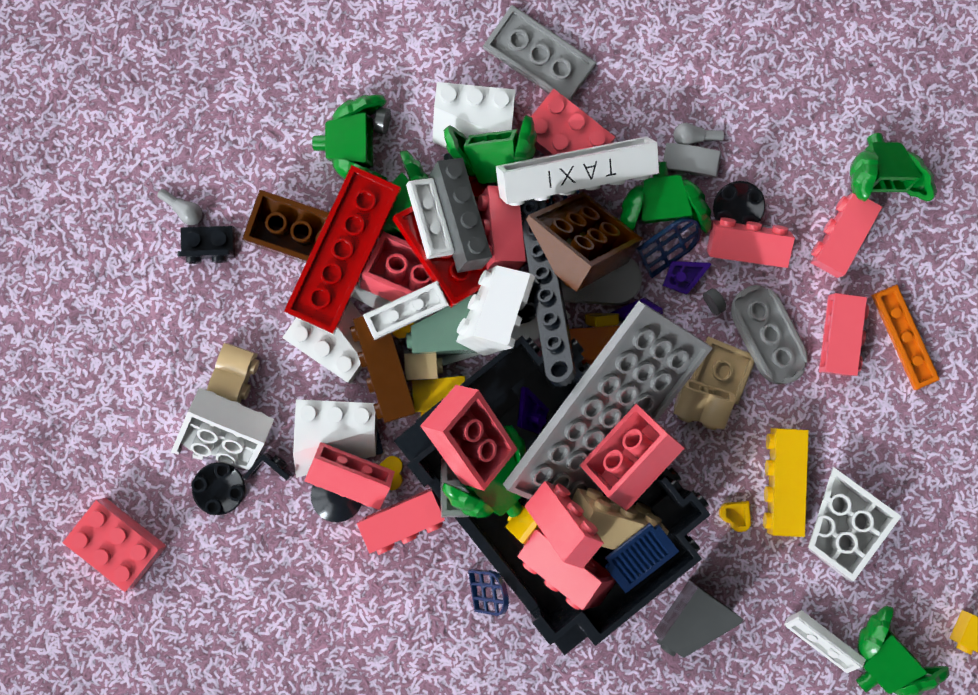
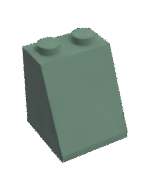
M470 295L452 308L448 306L412 325L411 333L406 334L407 349L412 351L413 354L436 353L437 356L477 353L456 342L459 336L457 333L458 326L468 316L470 311L468 304L473 295Z

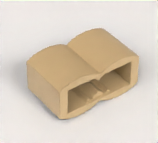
M224 343L210 378L207 391H212L223 398L238 403L242 399L245 400L251 388V385L247 384L251 374L255 375L259 366L258 354L229 343Z
M689 379L678 393L674 404V414L685 422L699 421L703 426L711 430H716L717 428L725 429L735 404V395L727 390L707 386L701 382Z

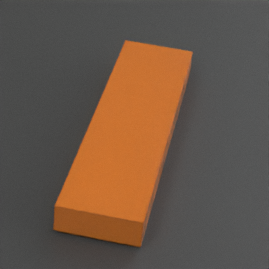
M893 285L872 294L873 301L913 390H918L939 381L940 378L898 285Z

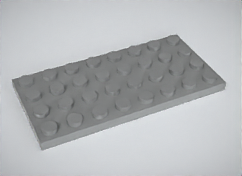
M638 301L503 483L505 488L529 500L544 481L554 485L557 483L563 485L570 491L569 497L573 499L577 488L586 491L588 488H592L603 493L579 465L635 404H638L658 421L712 350V347L646 304Z

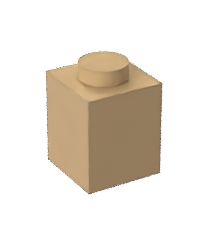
M436 353L404 354L407 382L438 379V374L443 373L442 358H437Z

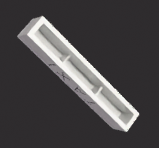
M646 136L496 166L499 197L506 204L518 206L524 204L525 200L534 199L542 201L549 199L550 195H572L575 193V190L584 188L585 190H596L600 188V185L604 184L621 185L625 183V180L633 178L635 180H646L650 178V175L659 173L657 142Z

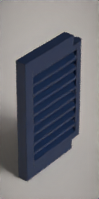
M648 523L605 557L608 561L605 568L623 591L627 593L676 555L679 550L659 524L653 527L651 523Z

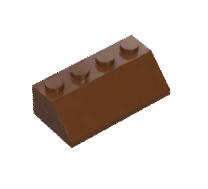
M259 190L242 240L249 245L306 263L329 212Z
M364 316L353 319L355 326L350 327L354 342L360 341L362 352H358V357L362 368L367 367L370 377L365 379L370 394L375 392L378 403L373 404L377 418H383L384 423L416 414L392 334L390 333L374 340Z

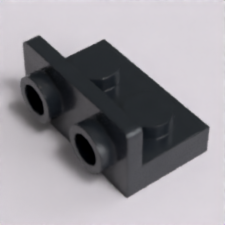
M234 226L180 228L181 251H177V256L185 260L187 264H200L202 259H212L213 263H226L228 258H235Z

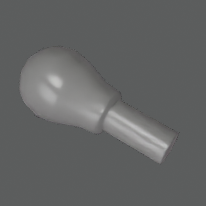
M689 123L679 124L673 132L675 142L684 145H692L704 140L723 141L724 139L723 131L705 130Z
M161 189L158 192L157 197L170 205L184 224L191 226L201 221L203 213L198 204L176 198L165 189Z

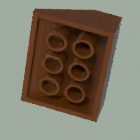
M584 191L536 211L526 218L555 275L563 280L567 287L574 289L576 292L628 263L643 240L642 237Z

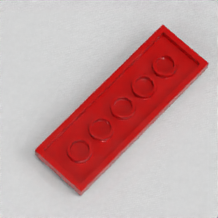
M351 165L284 312L335 334L361 278V273L373 252L401 191L400 186Z

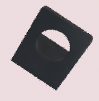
M263 453L243 476V479L245 481L251 479L264 462L286 481L292 479L294 475L286 469L288 464L281 457L275 455L273 458L269 453Z

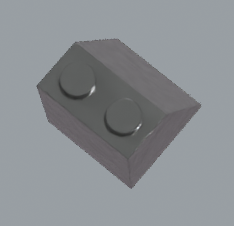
M689 580L654 630V633L658 637L656 642L661 645L660 647L673 657L677 653L685 658L740 625L744 619Z

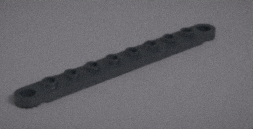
M530 199L525 200V203L520 205L529 273L535 276L532 292L545 373L552 384L562 387L567 386L568 383L571 384L572 380L575 379L576 368L561 280L555 275L526 220L528 215L546 208L547 202L546 200L537 201ZM558 367H568L567 372L563 376H554L555 369H558Z

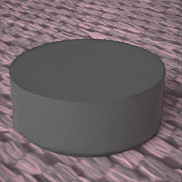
M384 107L377 109L373 124L375 133L384 135L387 133L391 119L390 109Z
M711 288L703 293V299L714 315H719L726 310L725 300L716 289Z

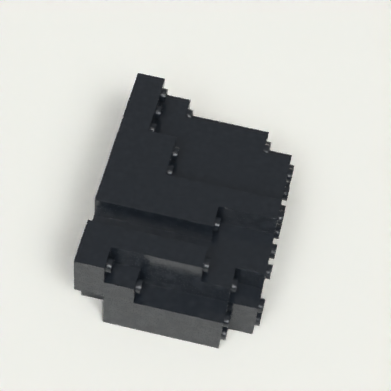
M521 336L515 341L513 348L503 350L460 386L478 389L502 426L512 425L519 436L522 437L527 452L540 434L517 426L521 388L523 386L529 388L549 409L546 423L542 427L543 430L590 365L587 362L582 364L581 361L584 357L581 353L584 352V349L575 338L571 339L576 368L575 379L572 380L571 384L568 383L567 386H555L546 376L543 355L539 357L537 354L540 351L539 347L530 337L526 340ZM558 367V369H555L554 376H563L567 372L568 367ZM440 401L418 418L416 423L397 437L394 442L410 461L407 466L424 487L429 485L441 500V459L444 458L421 427V424L441 403ZM672 467L666 468L637 499L634 505L637 502H641L652 508V513L662 520L661 523L669 531L667 536L679 552L627 593L616 582L600 606L585 610H577L566 602L567 597L560 591L555 592L545 585V579L538 573L533 574L524 568V562L517 556L525 544L521 543L505 527L509 522L507 512L502 516L492 513L484 518L471 516L454 518L529 610L533 625L549 645L555 643L565 656L587 637L595 646L702 560L697 553L700 547L687 534L711 514L706 509L709 504L699 492L696 493L694 490L689 491L682 488L678 483L682 480L678 473ZM521 497L518 501L521 505L525 506L529 499ZM594 554L592 557L603 567L608 563L605 559L607 555Z

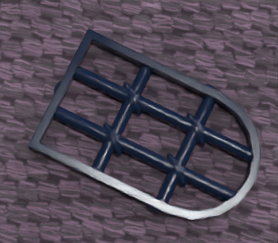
M682 217L637 248L642 263L651 278H654L668 268L671 261L679 260L696 246L700 240L701 226L695 219ZM689 222L684 227L678 229V225ZM695 224L696 231L688 237L682 238L681 233ZM672 229L675 230L673 235L660 242L661 237ZM694 237L691 244L686 248L685 243ZM674 238H678V244L668 251H664V245ZM656 242L657 246L644 255L642 251ZM682 247L683 251L668 260V255ZM656 251H660L661 256L648 264L646 258ZM661 260L665 261V264L651 272V267Z
M468 570L474 612L495 616L505 614L509 606V596L506 584L500 574L492 570ZM474 573L479 574V582L475 581ZM483 574L489 575L490 583H484ZM476 586H481L482 596H478ZM486 587L492 589V598L486 596ZM497 589H501L503 600L497 599ZM479 600L483 601L484 609L480 608ZM488 602L494 603L495 611L489 610ZM499 604H503V605H502V609H501V611L499 612V606H498V605H499Z

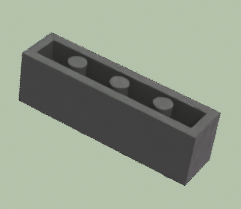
M463 158L437 161L429 176L434 178L455 250L453 259L457 273L482 269L492 258L464 160Z

